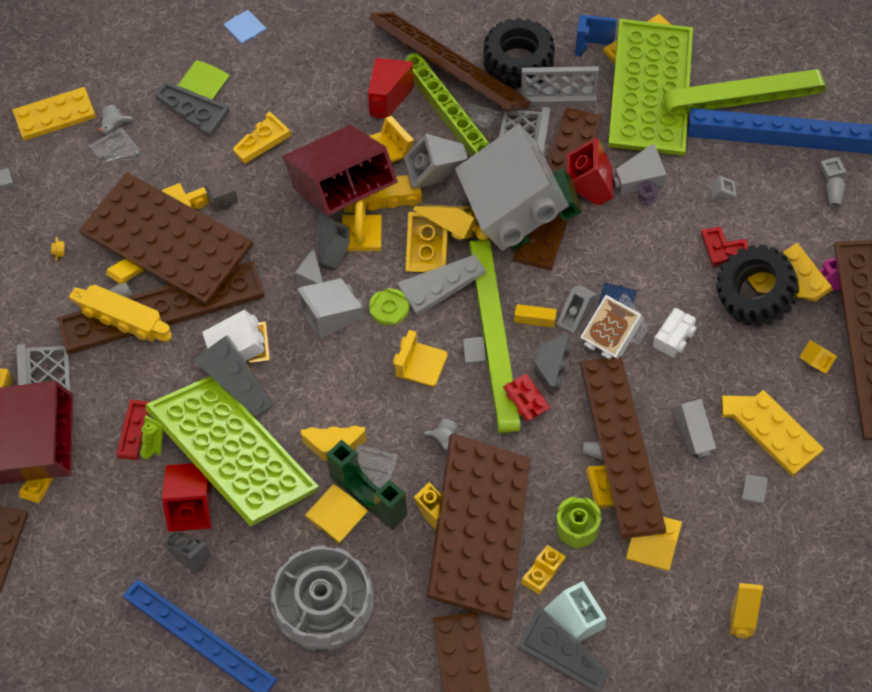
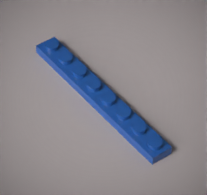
M139 579L124 593L123 598L251 692H270L277 683L275 677Z

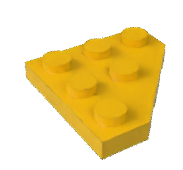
M795 243L783 252L788 260H790L799 280V293L796 294L798 298L817 301L833 290L832 286L798 243ZM760 272L751 275L747 280L759 295H766L774 287L776 277L770 273Z

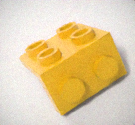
M392 116L385 118L381 132L369 135L386 146L391 163L404 159L414 142L413 138Z
M409 330L407 336H403L401 340L400 353H396L393 360L396 377L435 387L448 354L444 350L418 343L417 332Z

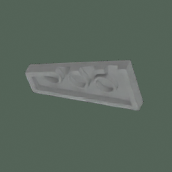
M472 255L398 282V285L416 314L420 315L478 279L486 271L476 255Z

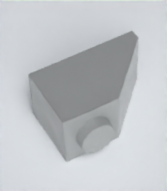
M581 285L572 288L556 325L575 333L590 312L597 293Z

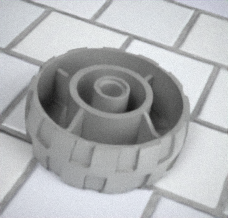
M314 546L306 551H299L288 558L289 561L278 569L270 593L272 614L281 632L292 643L296 642L303 649L315 652L317 650L334 651L342 648V645L348 642L355 641L363 633L365 625L370 622L374 608V589L364 565L358 559H354L349 552L338 547L334 549L327 548L326 546Z

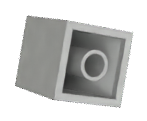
M425 134L404 157L412 188L417 189L446 182L456 172L455 168L467 160L464 145Z
M342 278L297 289L300 309L320 340L363 318L362 310L364 306L361 300L354 297L351 286L345 284Z

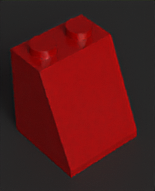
M383 58L375 59L368 89L369 114L371 117L381 119L391 116L413 90V62Z
M594 138L566 154L567 173L572 178L578 194L597 206L613 199V168L599 139Z
M194 463L166 465L162 503L168 532L212 529V483Z

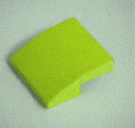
M196 60L177 86L213 100L230 75L210 64Z

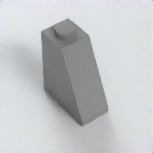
M655 144L648 146L616 169L613 185L615 189L619 190L620 195L665 185L667 174Z
M702 399L672 407L671 410L690 455L697 454L698 458L710 455V450L716 449Z

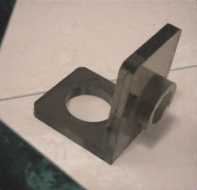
M204 186L209 204L214 213L220 210H227L231 206L238 204L236 191L213 199L208 187Z

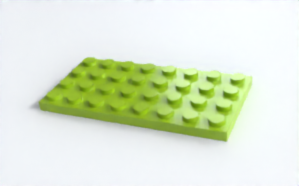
M619 19L608 147L643 151L648 146L655 144L658 153L685 155L688 113L670 115L663 95L669 90L690 87L693 27Z
M211 376L146 404L145 410L150 416L163 425V430L250 527L318 491L319 486L254 416Z

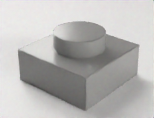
M839 157L820 162V168L827 181L833 177L841 178L846 175L847 171Z

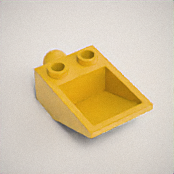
M422 205L415 206L413 209L452 232L451 236L458 240L475 236L480 240H487L489 238L482 231L473 209L469 206Z

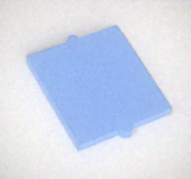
M249 10L238 16L235 15L233 19L224 23L225 28L241 44L246 43L252 38L255 39L257 35L266 31V27Z

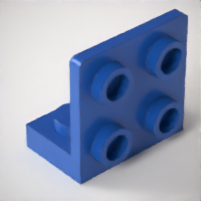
M580 15L575 56H582L583 49L587 50L588 43L605 45L613 43L617 19Z

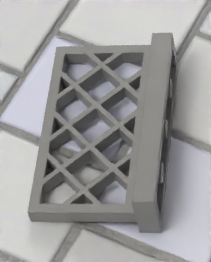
M599 66L522 68L521 95L532 101L530 106L596 105ZM594 73L589 78L584 76L585 74ZM548 74H554V75H555V76H553V77L550 78V79H549L548 77H546ZM573 74V76L570 78L566 77L565 75ZM526 75H535V77L530 79ZM540 79H542L543 81H545V82H544L543 84H541V85H539L538 83H536V82L539 81ZM559 79L564 81L561 84L556 83ZM577 79L582 80V82L579 84L575 83L574 81H576Z
M543 107L542 112L512 110L508 112L504 110L500 136L508 132L506 129L513 128L523 122L525 124L523 128L526 131L529 129L534 131L530 136L539 145L544 155L550 108ZM508 116H516L517 119L511 120ZM529 118H535V119H537V120H535V121H533V122H530V121L527 120V119H529Z
M25 344L17 345L18 385L40 383L49 378L52 381H57L70 391L69 360L65 346L26 348ZM64 352V358L59 362L51 358L55 353ZM40 354L44 358L36 364L30 359V355ZM47 360L54 365L48 372L41 367ZM57 369L65 373L60 380L52 376ZM36 370L44 374L38 382L31 377Z

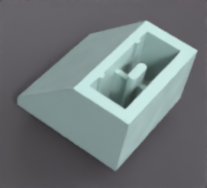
M584 581L564 590L544 608L579 642L605 629L607 618Z

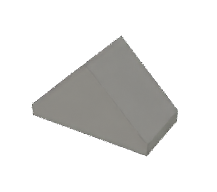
M310 251L295 272L297 283L303 286L323 282L315 251Z

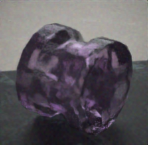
M650 181L641 183L637 195L639 203L646 206L654 204L658 193L657 185Z

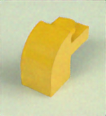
M180 183L162 190V192L193 209H201L209 204L204 187L185 194Z

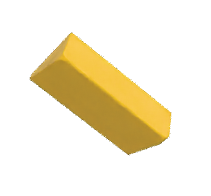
M517 304L514 323L554 328L557 309Z

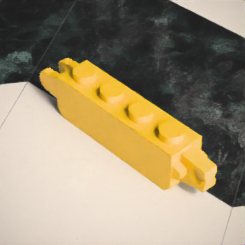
M97 285L89 286L87 290L75 287L69 295L70 301L80 306L82 313L88 318L94 317L105 325H113L124 333H132L140 340L146 339L153 342L154 339L165 343L172 340L170 326L161 321L159 312L155 309Z

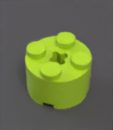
M576 496L566 499L561 503L557 512L556 532L558 537L565 544L575 549L593 543L600 530L601 513L599 507L594 501L585 497L583 499Z

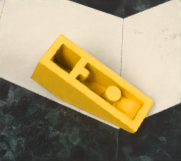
M739 583L730 608V634L738 638L753 636L759 614L763 585Z

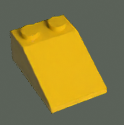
M408 212L406 272H428L447 265L450 231L418 212Z

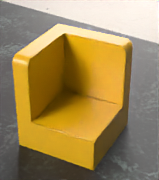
M809 340L800 358L827 374L837 355Z

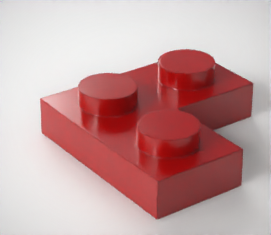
M721 226L701 231V237L712 267L722 265L724 262L727 263V258L731 254L736 255L738 253L737 250L741 248L743 250L748 249L749 245L746 239L726 242Z

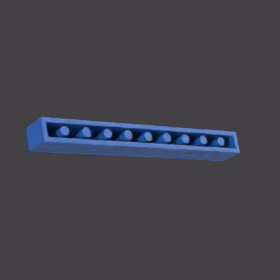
M691 108L687 137L872 154V125L695 108Z

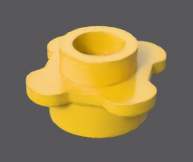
M55 237V243H51V255H55V261H58V257H64V241H58V237Z

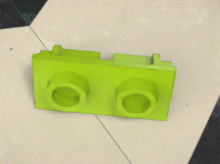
M145 416L144 426L141 429L143 444L140 455L143 459H149L154 453L159 456L161 455L163 425Z

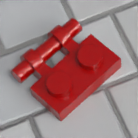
M527 374L503 386L507 393V398L509 401H513L518 408V414L523 416L527 422L550 408Z

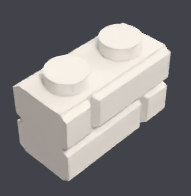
M674 308L654 337L653 347L675 358L678 352L682 353L687 345L686 339L688 337L692 338L696 332L695 317Z

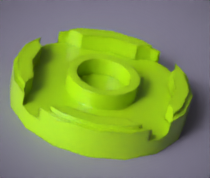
M392 288L376 292L369 303L372 318L379 324L387 326L402 322L408 316L410 309L409 301L404 293Z

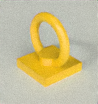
M362 199L355 203V215H342V224L349 227V246L346 251H381L382 215H365V201Z

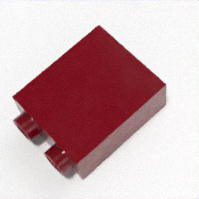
M351 124L282 156L295 191L327 216L398 183L386 146Z
M57 381L0 388V484L71 476L73 393Z

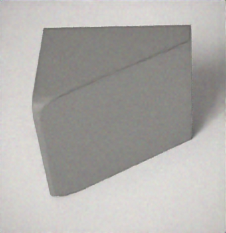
M718 176L711 182L712 198H736L735 181Z
M484 338L463 339L465 363L486 362Z
M747 474L744 480L742 500L764 504L768 478Z

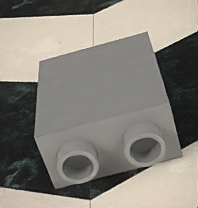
M520 123L455 168L482 231L502 251L521 242L524 236L543 223L552 221L559 212L569 206L539 145Z

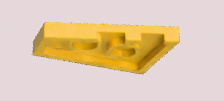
M270 111L265 115L266 119L262 123L258 122L255 125V130L251 134H247L233 148L234 154L244 164L292 136L291 131Z

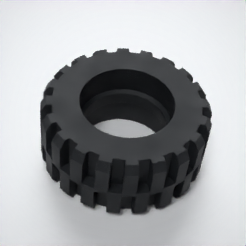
M510 18L506 19L504 23L501 21L496 24V28L492 27L485 37L484 68L488 74L505 85L511 86L512 89L521 87L522 68L553 67L555 52L553 36L546 27H542L537 21L535 23L532 22L531 19L526 18V20H522L521 18H516V20H511ZM512 49H525L533 54L525 58H514L508 56L505 52ZM526 75L530 79L535 77V75Z
M760 244L758 248L755 245H749L746 250H743V248L737 250L738 253L736 255L731 254L727 258L728 262H724L721 265L720 269L722 272H719L717 275L719 283L716 284V289L729 315H732L733 319L738 322L742 321L747 326H750L751 323L755 327H761L762 323H766L768 326L773 324L772 321L775 319L780 321L784 318L783 314L785 312L789 313L792 310L791 304H796L798 299L796 294L799 293V280L790 260H788L783 252L779 253L778 249L774 247L768 249L767 245ZM765 272L776 277L775 285L767 295L758 299H747L740 295L742 284L751 275Z

